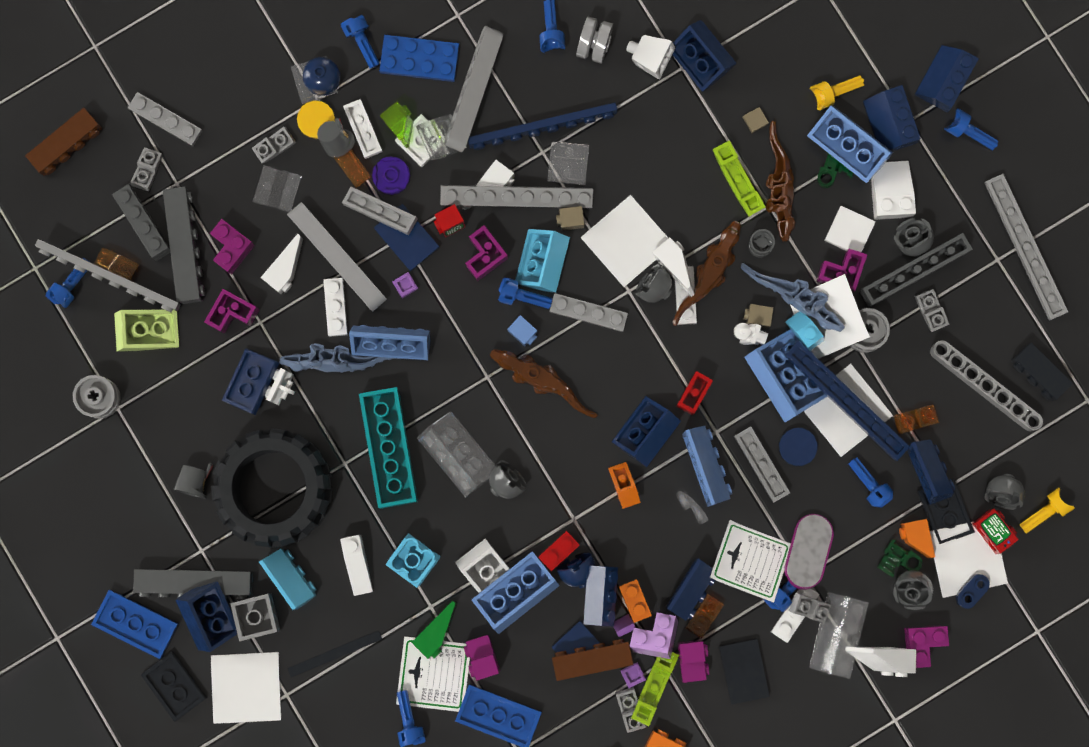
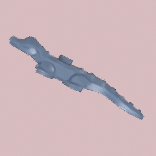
M744 263L741 264V269L751 278L766 288L769 287L774 292L781 294V297L787 304H791L800 312L817 319L822 328L838 332L845 328L837 316L824 307L825 302L828 301L827 295L822 292L814 293L809 290L807 281L797 279L793 283L769 277L754 271Z
M314 343L310 345V353L282 356L279 363L289 366L295 372L317 369L323 372L343 373L346 371L365 370L367 367H373L376 363H381L384 360L402 358L362 357L350 354L349 348L341 345L336 346L334 349H324L323 345Z

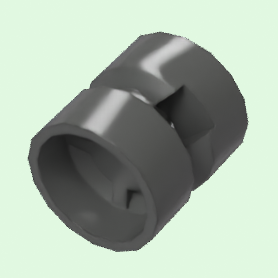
M766 229L755 231L748 242L750 253L758 258L767 256L774 248V235Z

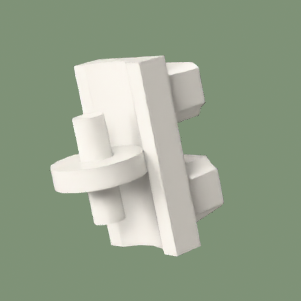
M739 323L734 328V335L740 339L739 343L743 345L765 344L768 333L761 331V326L758 324L748 325L746 323Z
M282 368L280 370L276 369L272 378L275 381L272 387L269 386L265 393L266 400L279 405L282 399H286L288 393L294 395L295 391L291 390L293 384L291 379L294 374Z

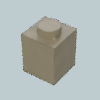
M582 206L559 209V214L556 215L557 226H561L562 231L584 228Z
M750 304L749 309L745 308L743 320H747L746 324L748 325L758 324L761 328L769 329L771 327L773 307Z

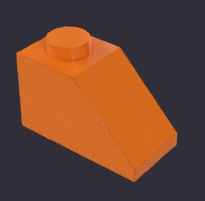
M624 462L608 468L622 509L641 503L627 463Z
M927 519L901 524L899 534L907 545L927 558L935 557Z

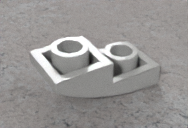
M282 127L272 136L264 138L252 149L261 163L264 164L290 148L296 141L288 129Z
M144 147L137 162L138 167L130 182L131 186L149 192L156 176L162 153Z
M933 288L914 296L931 332L949 325L944 309L940 306Z
M795 593L789 611L825 623L831 605Z
M634 687L615 692L627 733L646 728L644 724L631 719L638 701Z

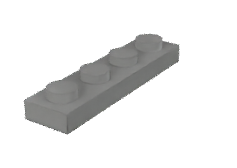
M138 92L128 106V109L191 146H194L203 131Z
M350 187L342 201L344 206L406 235L410 234L418 220L416 216L353 187Z
M554 293L549 311L550 313L623 332L628 316L626 312Z
M752 427L735 435L734 438L772 502L774 503L790 494Z

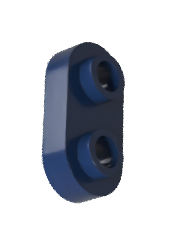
M981 574L973 575L957 593V604L963 608H972L989 589L990 582L988 578ZM979 581L983 582V586L981 588L977 586ZM967 595L970 596L969 602H965V597Z

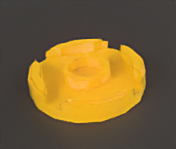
M314 100L307 102L301 107L297 116L299 129L304 135L314 139H318L317 132L323 123L328 121L335 122L333 110L322 101Z

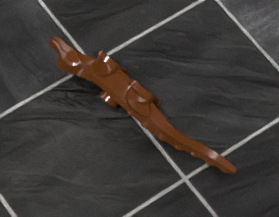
M772 121L770 123V143L776 157V167L774 174H770L766 182V186L771 189V198L767 200L766 210L769 213H777V227L780 238L785 242L790 239V233L795 228V220L791 212L794 199V176L790 167V159L778 141L776 122Z
M733 221L723 230L718 245L711 244L708 246L705 263L697 266L696 278L698 283L694 289V296L691 297L689 295L682 302L673 319L674 326L678 324L685 310L704 298L713 288H717L725 282L723 274L726 268L735 261V256L732 254L731 249L739 241L740 222Z
M496 349L491 351L490 357L500 367L514 372V375H512L514 382L527 383L533 386L537 394L556 393L562 396L579 412L592 418L598 416L595 412L585 408L577 400L571 388L557 375V372L551 365L540 366L529 355H524L522 359H519L510 351Z

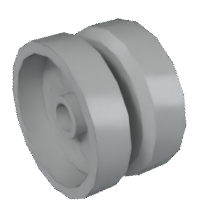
M587 16L580 36L576 57L586 59L592 48V61L602 64L611 42L613 23L603 21L599 31H596L598 26L597 18Z
M865 308L859 310L865 327L869 330L868 334L870 337L850 345L852 349L861 353L877 350L887 341L890 335V325L883 313L876 309Z
M98 375L84 377L76 384L73 391V402L77 410L83 415L96 419L107 418L113 415L121 401L117 385L110 379Z

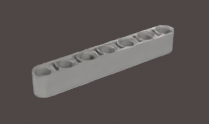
M488 26L483 28L449 125L444 145L459 152H463L466 147L503 38V33Z
M302 202L287 214L372 312L387 300Z
M938 341L931 346L930 354L935 360L1023 429L1034 431L1042 427L1043 419L1040 414L948 342ZM938 345L944 348V355L937 353L936 347ZM953 357L959 359V367L952 365L951 360ZM968 369L974 371V379H970L967 376ZM983 381H987L990 384L989 391L983 389ZM999 393L1004 394L1006 398L1004 403L998 401ZM1014 405L1020 407L1021 413L1019 415L1013 412ZM1030 417L1036 420L1035 427L1029 425L1028 420Z

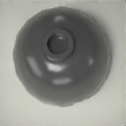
M910 218L902 222L896 229L897 233L896 236L894 235V240L900 251L908 256H921L929 251L933 245L934 233L929 222L925 219L915 220V218Z
M657 264L651 268L654 270L651 274L646 273L636 288L638 292L635 293L639 298L650 303H656L662 299L666 300L672 292L670 290L672 285L670 274L666 269Z
M504 460L499 461L490 472V490L496 497L500 496L504 499L516 498L526 490L524 488L526 482L522 475L516 469L512 471L509 468L511 464Z
M1004 474L993 478L988 483L984 498L988 503L990 500L996 502L994 506L998 508L1014 510L1019 505L1020 508L1023 506L1025 490L1022 483L1013 475Z
M906 571L895 582L893 595L898 603L904 604V608L911 610L923 609L932 601L933 584L930 578L920 571Z

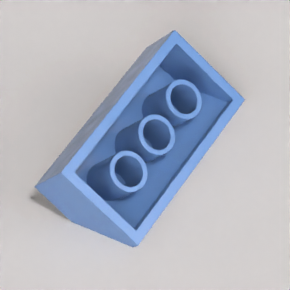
M832 105L807 135L865 183H868L893 154L891 150Z
M353 325L350 330L352 355L428 360L430 348V331L387 328L384 326L369 327L366 325Z
M532 551L475 596L472 601L492 628L500 634L558 588L559 584Z

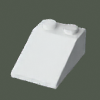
M909 161L886 162L871 178L874 220L912 218L916 214Z
M486 538L455 562L478 593L482 592L510 569Z
M892 647L845 648V651L873 671H881V675L893 676V673H895L896 677H907L908 673H916V649Z

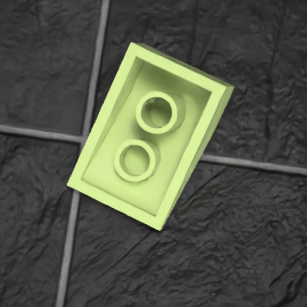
M120 310L114 313L117 351H141L179 347L177 311Z

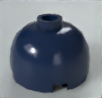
M316 57L305 65L302 73L303 82L312 94L327 96L338 88L341 75L337 65L331 59Z
M589 552L575 555L576 559L569 562L568 558L557 566L556 569L562 582L570 587H586L589 565L596 566L595 560Z

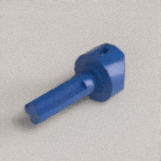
M555 0L544 1L546 31L539 35L540 50L543 53L557 48L565 50V35L562 31L557 30Z
M360 15L355 19L349 18L341 23V28L346 38L355 37L370 69L379 65L380 63L366 35L363 33L369 27L364 16Z
M957 108L954 121L944 130L955 137H959L964 133L993 151L999 141L969 124L971 115Z
M74 269L62 285L53 283L45 296L52 303L61 304L64 308H67L74 300V296L70 291L73 290L87 270L83 273Z
M503 278L501 281L499 302L512 305L513 301L517 299L547 309L551 307L552 298L518 289L517 280Z
M858 457L848 464L871 492L867 497L871 506L882 508L893 499L891 487L887 483L879 486Z
M788 580L781 589L778 588L774 602L766 599L764 601L771 609L785 612L792 603L789 596L796 588Z
M408 691L397 692L404 727L402 731L397 733L400 747L425 743L423 727H417L414 723Z

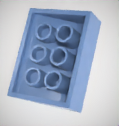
M791 329L744 357L784 422H787L827 397L784 356L799 341Z
M705 426L685 430L682 436L707 507L731 499L732 490L729 483L725 484L723 478L726 476L725 470L722 465L719 466L717 458L720 457L717 448L712 447L710 440H713L710 429L706 430Z

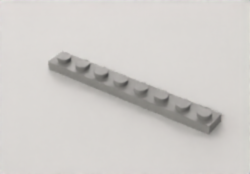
M1004 174L986 181V188L1049 321L1068 313Z
M441 185L440 205L569 208L582 206V208H592L593 189Z
M38 239L35 244L40 249L39 253L48 257L52 254L57 257V261L65 265L70 262L75 265L74 269L83 273L85 270L92 272V277L100 281L105 278L110 281L109 285L118 289L120 286L127 288V293L136 297L140 294L144 296L143 300L153 305L155 302L162 304L161 308L168 312H172V310L178 312L181 306L176 301Z

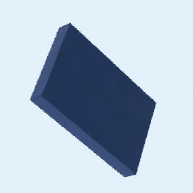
M401 204L398 207L399 209L411 214L403 204ZM416 221L409 235L381 222L374 227L375 231L410 272L440 248L418 221Z
M245 348L222 401L256 415L279 362Z

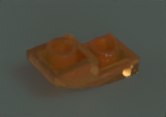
M352 150L343 156L333 157L356 188L371 177Z
M105 248L101 249L93 263L129 281L139 265Z
M933 404L893 416L899 434L939 423Z
M707 594L685 628L702 639L724 604Z

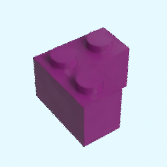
M223 219L218 222L210 233L224 245L213 261L232 275L255 245Z
M485 225L469 236L470 241L479 253L465 264L475 279L479 281L506 261L508 256Z
M848 249L841 266L824 261L816 282L824 284L845 274L853 294L856 291L867 254Z
M222 289L204 323L225 334L233 318L251 326L259 309Z
M948 626L904 628L906 649H916V668L931 667L930 647L949 646Z
M489 634L466 641L467 646H464L466 657L471 658V665L468 666L471 677H475L477 681L500 673Z
M701 640L677 643L682 682L707 680L706 675H709L708 663H704L705 657H708L707 645L703 644Z

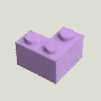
M657 613L653 631L634 628L630 642L632 652L671 659L678 626L676 616Z

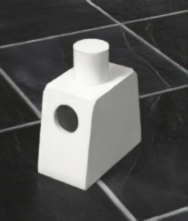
M643 35L639 44L630 41L626 50L633 54L632 60L636 66L660 80L675 50V46L670 40Z

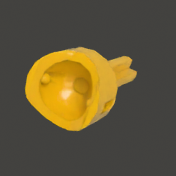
M859 75L833 86H830L826 81L811 86L810 90H812L817 99V110L833 106L836 96L864 86V79Z
M1059 487L1047 495L1050 504H1047L1019 524L1026 534L1054 515L1055 512L1057 514L1060 513L1064 517L1075 509L1074 506L1065 504L1061 500Z

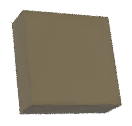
M760 107L743 116L751 133L769 124Z

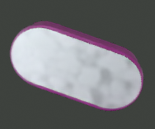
M809 514L798 521L785 562V576H787L792 586L801 590H807L816 586L824 575L834 532L831 523L821 515Z

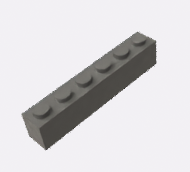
M186 187L164 189L163 197L176 301L179 304L202 302V296H205L204 285H201L200 282L203 272L202 267L198 266L200 250L199 247H196L195 240H198L197 229L193 227V221H196L194 210H191V203H193L192 192H189Z
M964 233L864 287L859 292L868 308L964 256L973 249Z
M134 569L133 593H139V597H151V593H158V597H170V594H178L177 597L179 598L192 589L218 582L225 599H228V595H235V599H247V595H253V572Z

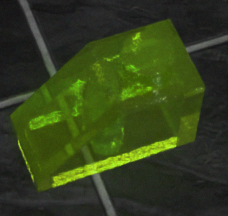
M395 102L379 116L405 148H408L414 123L410 118L412 113L406 105L402 107L398 102Z

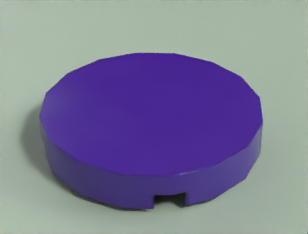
M390 156L381 159L374 166L372 178L378 190L384 194L393 195L402 192L407 187L410 181V172L404 161L398 157Z

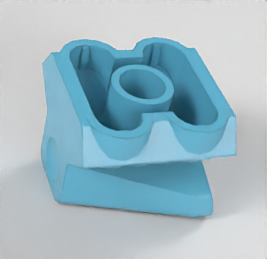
M408 533L392 554L386 566L417 588L422 584L441 556Z

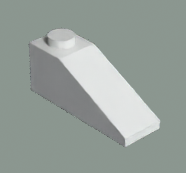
M495 160L476 186H512L515 182L513 179L515 176L511 170ZM462 205V208H463L464 210H467V209L473 207V206H463V205Z
M299 234L294 237L261 277L280 294L286 293L292 286L291 282L294 279L303 238Z
M669 238L655 249L653 254L657 262L692 297L694 296L686 258L683 254L684 248L678 241L674 242Z
M362 535L340 539L354 596L373 592Z

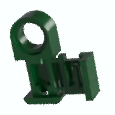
M828 153L824 167L821 166L818 174V184L823 188H829L835 182L837 171L840 174L841 172L847 173V176L851 179L854 173L852 171L849 173L847 167ZM829 174L832 180L830 183L825 184L821 181V176Z
M891 540L888 547L884 550V554H889L885 555L877 566L884 573L893 577V570L896 566L899 567L901 565L908 571H918L921 569L923 562L919 555L911 550L907 552L894 543L896 540ZM915 557L918 560L916 568L908 566L909 558Z

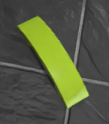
M730 140L714 148L713 153L746 214L751 216L766 208L739 162L738 155Z
M672 652L671 659L656 657L631 719L649 727L668 679L678 660V654Z

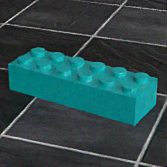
M394 387L360 393L359 398L378 508L382 509L418 502L399 389Z

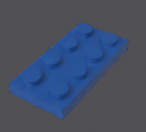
M384 35L379 72L382 74L455 82L459 43Z
M108 590L91 625L161 659L179 624L112 590Z
M469 684L455 722L520 747H529L542 712Z

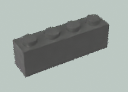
M127 184L113 193L112 196L151 258L158 261L169 254L170 246L134 189Z

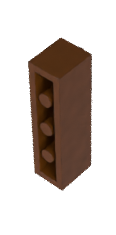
M82 108L25 156L41 175H50L56 170L55 167L69 160L73 152L81 150L85 146V142L90 138L94 139L103 128L85 108Z
M623 638L613 640L612 645L605 646L604 642L594 644L593 649L586 650L584 646L575 648L573 653L567 654L566 650L555 652L552 661L556 681L632 666L633 660L629 642H624Z

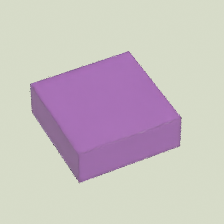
M409 272L392 281L402 298L418 289Z
M629 614L614 621L613 627L618 637L636 628Z
M638 662L620 670L628 688L646 680Z

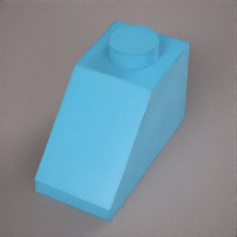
M799 311L785 321L799 341L809 351L824 341L823 334L804 313Z

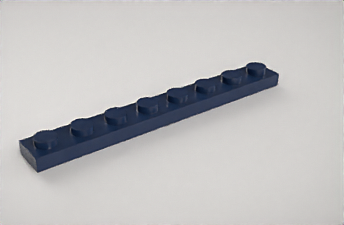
M616 102L472 136L468 139L470 149L480 150L488 144L496 146L503 144V141L509 139L511 141H518L522 139V136L526 135L535 137L540 135V132L547 130L551 133L558 131L560 127L564 126L572 128L577 126V123L585 122V124H589L602 117L603 119H610L617 114Z
M797 341L784 356L892 459L898 461L910 446L800 341Z

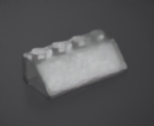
M449 412L428 426L417 437L465 498L489 480L490 472L495 464L452 412Z
M828 592L825 603L830 604L831 608L825 623L820 622L809 668L850 679L855 657L845 651V648L858 647L869 602Z

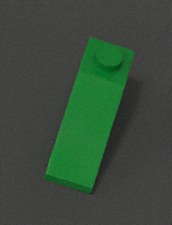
M452 601L411 642L427 659L431 657L435 659L442 652L440 648L444 644L457 605L455 601Z

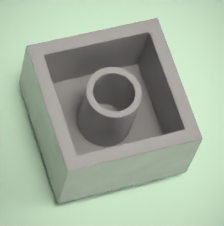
M272 593L230 603L239 641L281 631Z

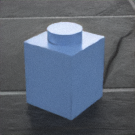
M521 315L507 329L523 346L531 345L537 339V330Z

